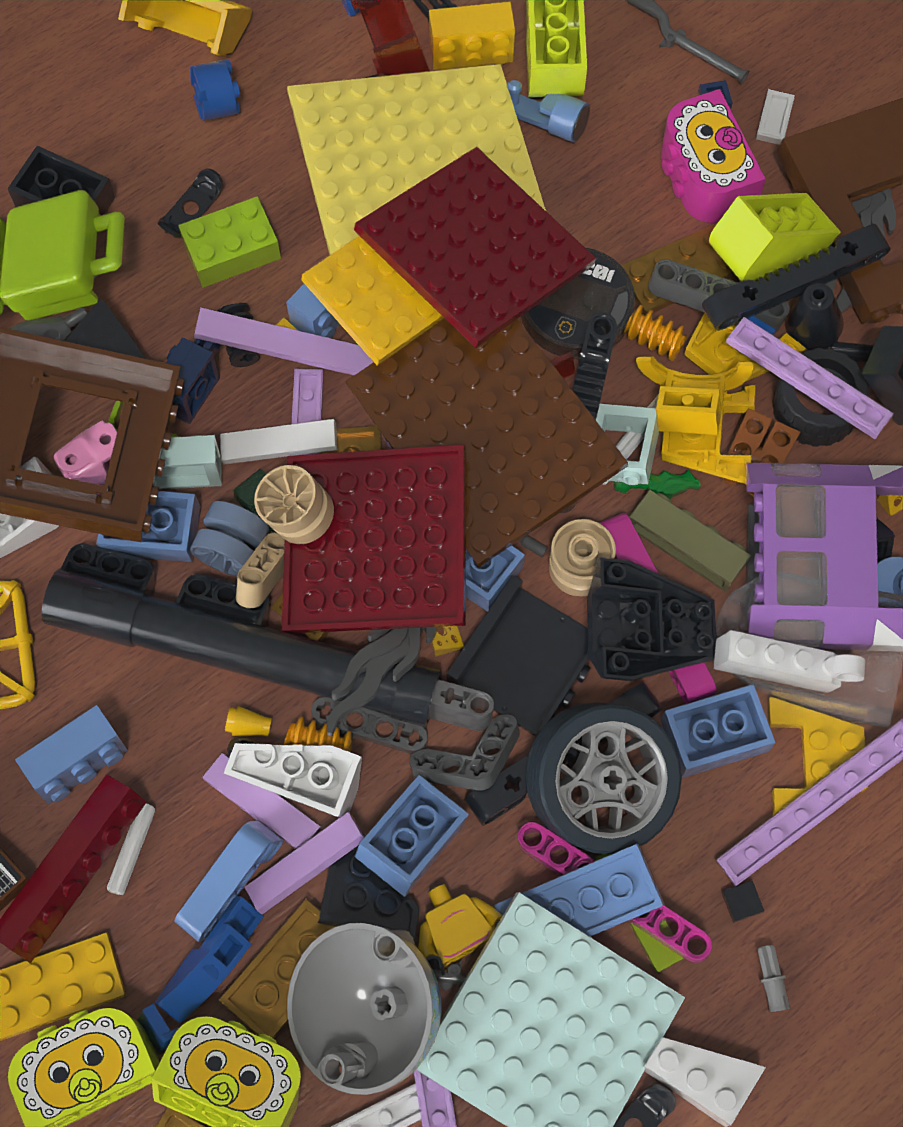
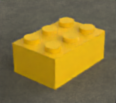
M511 2L429 10V42L433 70L478 67L490 64L502 65L513 62L515 26Z

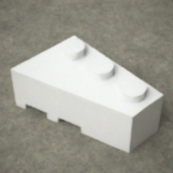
M662 1037L644 1065V1072L724 1127L732 1125L766 1067Z

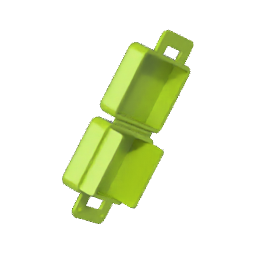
M78 190L15 207L9 211L7 223L0 217V315L3 312L4 305H8L14 312H19L25 320H33L97 304L98 296L92 290L94 276L117 270L122 264L125 216L121 212L100 215L99 208L90 195L84 190ZM107 230L106 257L95 260L97 232Z

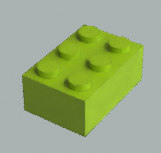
M258 196L178 225L184 247L202 288L281 259L278 240Z

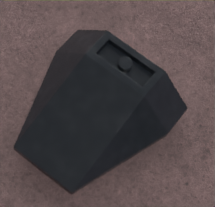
M603 557L598 559L587 596L588 657L602 679L634 681L714 660L716 647L714 599L631 561Z

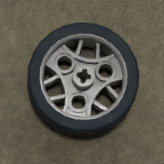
M600 702L578 704L560 712L550 720L534 740L528 755L525 775L528 797L534 812L545 827L566 842L592 853L614 854L635 844L642 846L659 834L673 816L680 798L682 782L679 756L673 741L661 725L647 714L631 707ZM625 733L632 738V740L625 742ZM582 736V745L574 743ZM606 737L609 743L608 748L605 752L600 753L598 742L601 738ZM639 747L643 760L633 767L628 759L627 752ZM570 748L580 751L572 769L563 764L565 755ZM560 771L565 774V776H564L563 778H561V779H560ZM633 785L635 788L634 796L627 801L625 790L628 786ZM576 786H580L582 789L581 798L573 802L571 792ZM609 806L608 825L598 827L596 808ZM624 810L628 814L622 818V811ZM583 814H585L586 826L577 821Z

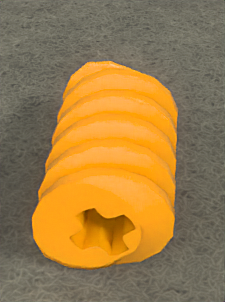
M640 304L630 316L623 334L628 331V339L631 341L639 335V345L643 346L649 341L648 349L650 351L655 350L659 346L658 354L664 356L669 351L668 359L674 361L688 337V334L686 336L683 335L684 326L681 325L674 331L672 330V320L664 326L662 325L663 315H660L654 321L652 320L653 310L650 309L643 315V305Z
M301 716L296 723L290 725L284 745H329L351 752L353 741L350 730L342 738L340 737V727H336L333 736H328L327 723H324L320 730H316V720L313 719L308 727L304 726V716Z

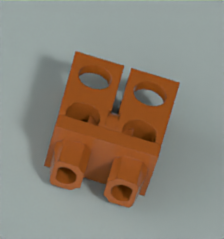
M748 408L727 455H751L752 463H771L772 468L782 469L797 441L800 431L776 421L762 448L760 445L773 419ZM726 478L721 479L723 483L730 486H736L737 481ZM747 492L754 497V492Z

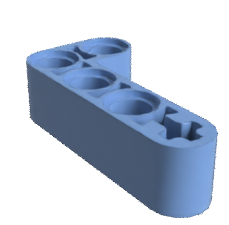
M259 820L249 821L244 824L181 908L174 922L198 942L203 941L260 864L268 862L280 849L284 840Z

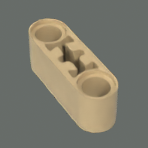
M278 533L266 535L239 570L236 588V601L239 605L246 608L260 606L284 573L285 539Z

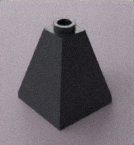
M102 299L98 300V303L92 307L65 340L70 343L146 359Z

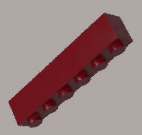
M106 774L0 918V943L31 963L147 802L130 787Z

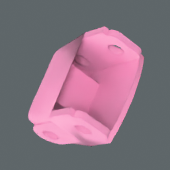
M102 420L81 432L55 452L54 460L64 478L104 486L117 431L112 424Z

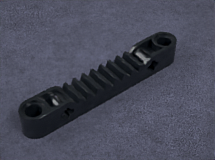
M871 224L843 236L838 240L835 248L829 246L826 252L820 250L816 257L811 254L806 261L799 259L796 266L790 263L786 270L779 268L776 275L770 272L766 279L759 277L757 281L744 280L718 291L704 300L702 307L715 330L720 331L739 323L743 317L751 318L802 295L807 287L812 284H827L872 264L888 254L891 248L878 226Z
M606 312L594 314L588 322L573 386V392L595 420L617 331L615 318ZM596 327H604L609 333L599 335L594 329ZM577 501L560 513L570 512L575 507Z
M644 682L634 686L608 703L631 707L647 714L651 718L662 709V706ZM582 736L574 743L582 745ZM606 737L600 739V742L606 744L608 741ZM570 748L565 755L563 764L567 766L568 761L575 764L580 751ZM528 755L502 771L490 788L486 790H473L465 797L464 800L482 826L496 820L519 805L526 798L527 785L525 775ZM507 782H510L512 785L518 783L517 792L513 789L507 791Z

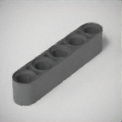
M665 259L660 260L655 265L648 282V287L658 297L705 312L702 307L704 300L737 282ZM786 301L754 317L775 328V332H777L787 317L790 307Z

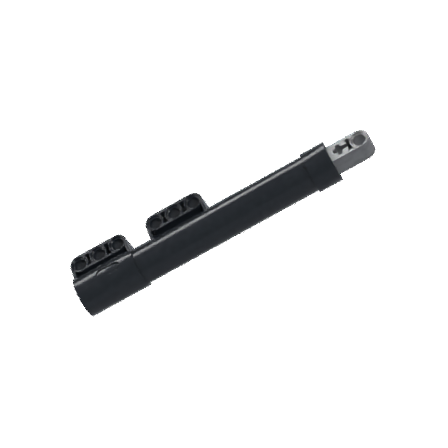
M85 543L76 544L69 550L62 567L56 570L51 577L42 604V620L44 624L128 647H144L331 699L332 691L341 685L351 659L359 652L267 627L270 617L268 596L260 606L255 607L260 608V610H251L252 608L243 607L236 601L237 584L202 574H194L184 581L176 602L152 596L155 590L153 567L149 561ZM231 600V602H228V603H225V602H222V601ZM398 662L384 676L374 699L361 706L390 714L392 719L425 728L429 720L434 719L470 730L481 731L485 730L491 723L494 702L492 697L485 692L441 681V670L415 664L398 681L394 682L393 670L399 664ZM366 671L359 675L349 693L337 699L338 701H343L359 688L364 680ZM474 709H481V710H483L485 713H481V714H480V713L474 712L473 710H474Z

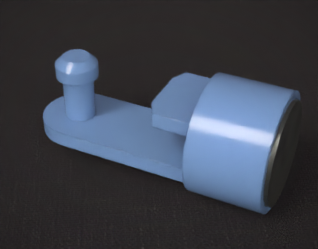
M512 80L507 83L518 119L546 129L550 134L573 143L581 137L590 115L589 103L567 94H547L539 102L519 94L522 91V84L519 81Z

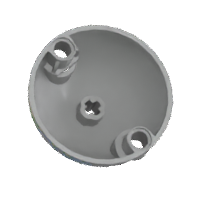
M349 923L337 926L313 941L302 954L294 969L287 998V1017L293 1042L303 1062L311 1072L322 1082L338 1091L368 1095L384 1091L402 1082L414 1073L424 1061L435 1042L440 1027L442 1011L437 979L427 959L415 946L413 937L406 930H390L366 923ZM339 1062L342 1066V1073L339 1071Z

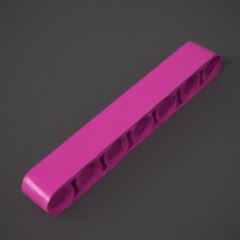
M625 512L599 522L610 532L614 539L616 547L615 559L631 561L658 574L630 518ZM705 663L668 672L685 704L717 694L714 680Z
M529 822L524 824L519 830L518 841L522 851L560 877L596 862L538 823ZM531 832H536L542 836L541 842L536 846H528L524 842L525 837ZM556 850H564L568 853L569 857L565 863L556 864L551 860L552 853ZM666 906L650 911V914L645 918L635 917L628 920V922L689 962L701 963L709 957L712 949L710 937ZM664 921H672L677 925L678 932L674 936L667 937L660 932V924ZM692 939H700L704 942L706 951L701 955H694L688 950L687 943Z

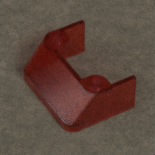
M350 0L354 10L360 9L372 40L373 51L376 56L372 61L378 75L383 73L384 76L430 71L403 0Z

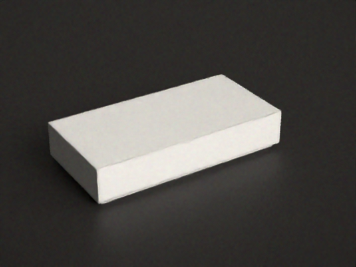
M768 89L756 140L781 144L782 139L785 137L795 95Z

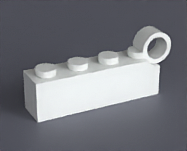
M730 630L716 639L713 669L829 693L841 687V681H863L866 660L860 656L836 655L834 652Z

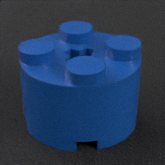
M229 59L190 66L191 86L194 85L195 90L193 96L197 111L203 121L240 114L237 100L240 97V91L237 81L231 80L232 66Z

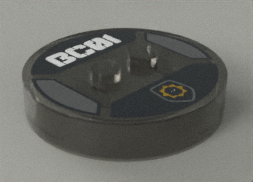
M591 248L586 249L596 257L592 267L521 316L522 323L532 339L540 347L557 356L580 359L588 322L594 314L599 312L611 314L616 320L617 331L613 344L614 347L625 336L624 330L634 311V288L625 269L612 257ZM596 327L594 329L599 335L609 333L604 327Z

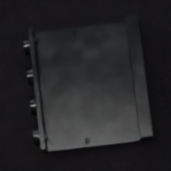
M512 575L447 672V682L489 694L494 702L493 711L500 715L509 714L514 716L519 727L537 737L543 727L557 715L561 707L567 709L576 694L572 689L578 681L583 683L592 669L588 666L591 661L588 657V628L523 590V581Z

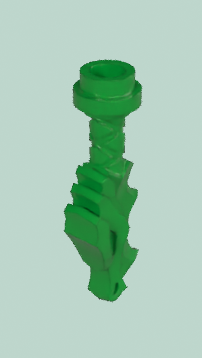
M689 469L682 475L671 474L663 470L659 475L651 473L648 485H628L624 482L614 481V491L626 494L629 489L640 488L647 489V492L651 490L656 494L661 493L672 499L689 489L699 490L701 483Z

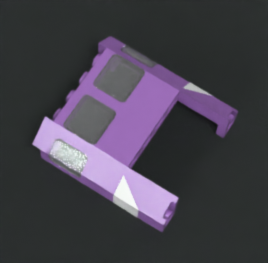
M746 463L747 492H754V512H759V523H755L754 541L759 542V553H755L754 570L755 572H760V584H755L754 591L755 602H760V605H751L747 611L748 634L815 649L903 652V608H879L876 526V495H903V466Z

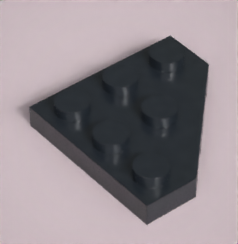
M358 846L328 867L318 923L334 927L349 923H366L390 930H406L411 934L413 940L415 939L419 915L418 905L413 898L410 899L408 895L404 897L355 857Z

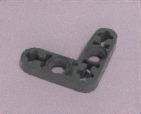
M509 714L495 717L488 726L472 757L431 749L416 751L409 759L413 776L417 778L420 775L428 782L472 790H486L496 782L519 738L520 731L516 718ZM490 749H500L495 755L485 754ZM452 766H458V767H460L456 772H453V773H446V772H445L446 769L449 768V767H452Z

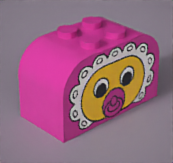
M720 89L684 100L670 110L661 148L662 169L664 174L670 176L673 182L672 187L675 196L681 199L685 209L692 217L702 222L716 223L720 221L738 196L761 195L766 179Z

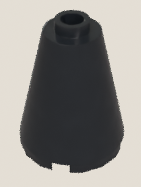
M815 283L807 287L789 310L786 317L787 334L808 350L815 348L828 349L832 346L833 342L838 341L844 327V319L833 291L829 286L822 283Z

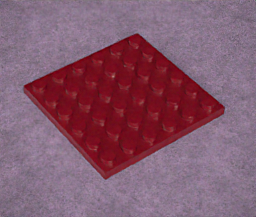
M478 147L470 150L360 219L354 226V231L475 348L592 267L596 260L593 254Z
M464 444L287 456V465L303 468L327 491L333 501L334 515L329 528L318 539L306 544H294L285 540L282 631L288 633H315L466 626V447Z

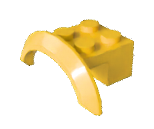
M653 356L636 358L641 372L653 382L662 385L660 386L656 406L658 430L679 433L718 435L725 391L736 388L746 382L752 375L754 365L752 362L739 361L735 367L723 373L695 375L668 369Z

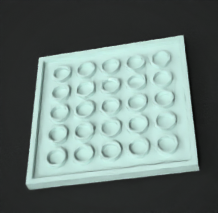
M516 892L441 1019L435 1042L424 1061L416 1070L507 1127H613L645 1070L644 1065L661 1038L664 1037L685 997L521 893Z

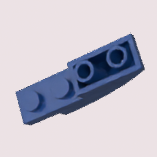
M236 896L199 949L193 948L155 1001V1004L174 1020L181 1023L216 990L251 946V943L248 941L249 937L264 916L243 897Z

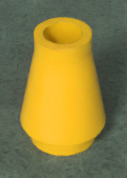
M237 706V708L229 707L225 732L232 733V736H268L272 718L264 717L240 706Z

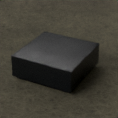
M753 881L722 891V896L733 923L765 911Z

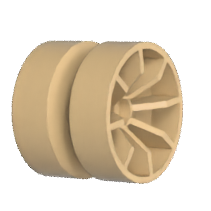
M294 465L277 467L267 473L257 486L254 504L258 515L286 541L294 544L310 543L321 537L329 528L334 515L333 501L327 491L303 468Z
M587 519L570 521L556 532L551 546L549 573L554 584L560 590L572 596H588L598 559L600 557L615 559L616 547L610 532L603 525Z

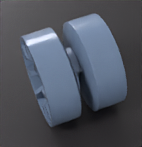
M214 501L211 503L203 520V524L207 529H200L197 532L190 547V552L198 560L211 568L238 577L239 570L252 555L253 550L258 547L268 534L269 527L260 517L240 506L223 501Z

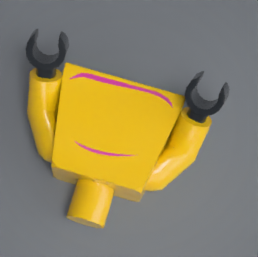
M445 884L428 892L435 909L425 914L426 921L420 926L418 949L427 959L433 970L439 969L442 976L445 975L444 968L484 947L503 916L496 908L477 897L469 898L466 894H462L452 899Z

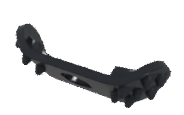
M208 168L199 172L187 191L169 212L158 220V225L166 234L169 233L174 238H181L178 225L202 217L222 191L223 180L220 174ZM188 201L195 202L199 210L193 215L186 214L182 209L183 204Z
M652 1084L635 1098L613 1127H624L626 1121L630 1118H637L641 1122L642 1127H657L675 1109V1096L666 1087Z

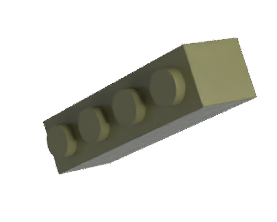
M649 490L630 516V520L639 536L726 593L743 571L751 556L742 545L737 542L731 543L722 537L716 528L703 525L696 520V517L690 511L680 510L671 504L668 497L661 493L656 494Z

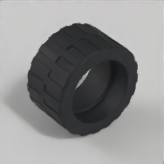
M815 348L801 353L869 397V384L862 375L863 369L859 367L854 359L852 360L848 357L847 354L831 348ZM780 378L774 393L773 414L778 422L800 431L797 438L799 443L812 445L813 447L830 446L833 443L844 440L853 431L855 426L837 414L822 415L807 409L797 398L794 386Z

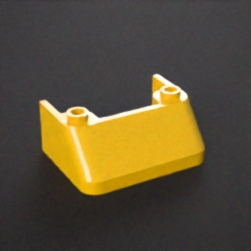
M122 0L118 19L122 21H137L138 27L153 31L154 27L169 29L205 42L211 48V53L226 57L227 53H233L251 19L253 9L230 0Z

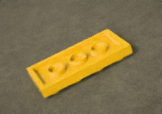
M106 932L35 957L31 963L24 961L1 969L0 1041L70 1017L81 1011L126 997L109 934Z

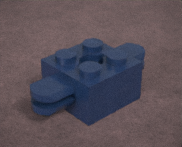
M182 337L178 345H174L170 349L166 364L180 366L179 378L185 379L182 395L175 396L174 405H178L176 418L191 424L219 381L220 377L214 356L221 344L197 338L193 343Z

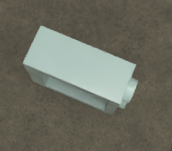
M599 404L596 421L604 432L605 430L645 433L640 461H628V467L606 482L615 481L624 482L628 485H648L659 435L656 408Z
M215 435L171 437L169 450L163 449L161 459L166 460L162 478L156 476L154 486L159 487V490L222 486V462Z

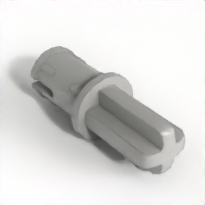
M773 945L761 946L758 948V955L764 979L760 980V983H764L769 1012L791 1009L784 983L786 975L781 976L775 947Z

